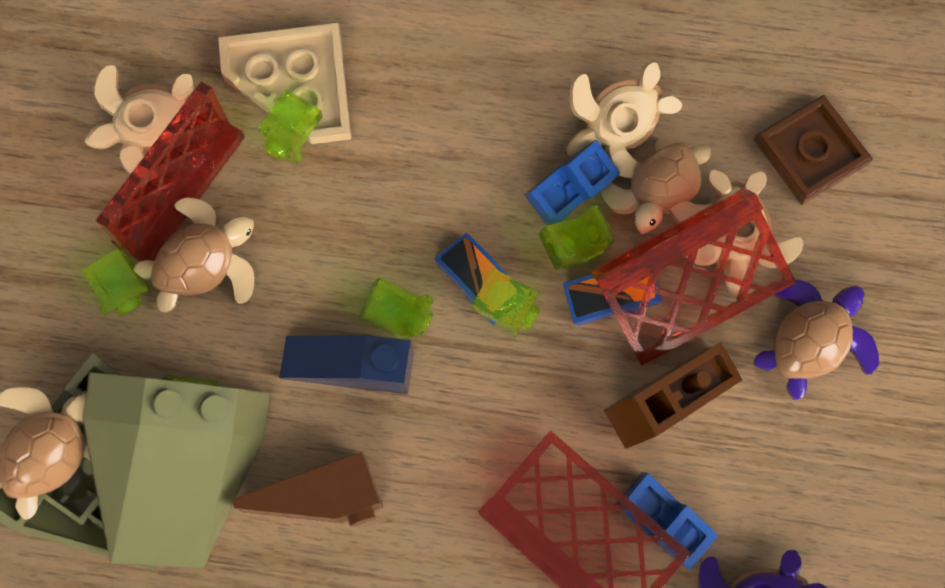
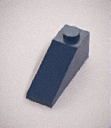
M286 336L279 378L282 380L408 394L414 351L411 340L378 336Z

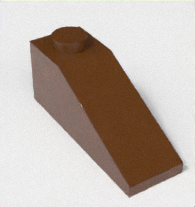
M720 342L604 409V412L625 449L657 437L741 382L742 378Z
M362 451L232 499L234 508L243 513L333 523L348 521L350 527L376 518L374 511L383 508L367 459Z

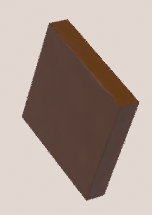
M824 95L761 131L754 138L755 143L801 205L869 165L873 160Z

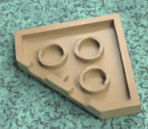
M338 23L218 37L221 74L225 82L310 144L352 139L341 33Z

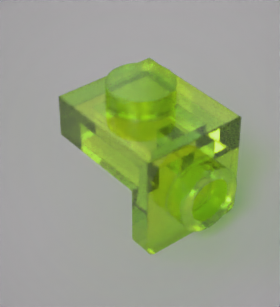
M286 90L258 127L265 143L264 149L280 161L288 158L298 164L303 158L300 152L301 146L323 117L321 110Z
M598 205L589 207L579 218L546 225L538 233L555 270L594 261L615 242L610 225L605 220Z
M116 248L81 270L103 304L99 308L103 316L115 311L119 317L129 313L142 304L138 297L149 291L141 277L134 272V267L122 248Z
M493 268L474 300L472 309L510 329L509 335L517 338L522 328L528 332L530 331L541 310L535 306L539 292Z
M377 278L358 318L400 339L416 338L419 334H423L432 320L433 312L430 311L434 298L428 295L416 296L383 278Z

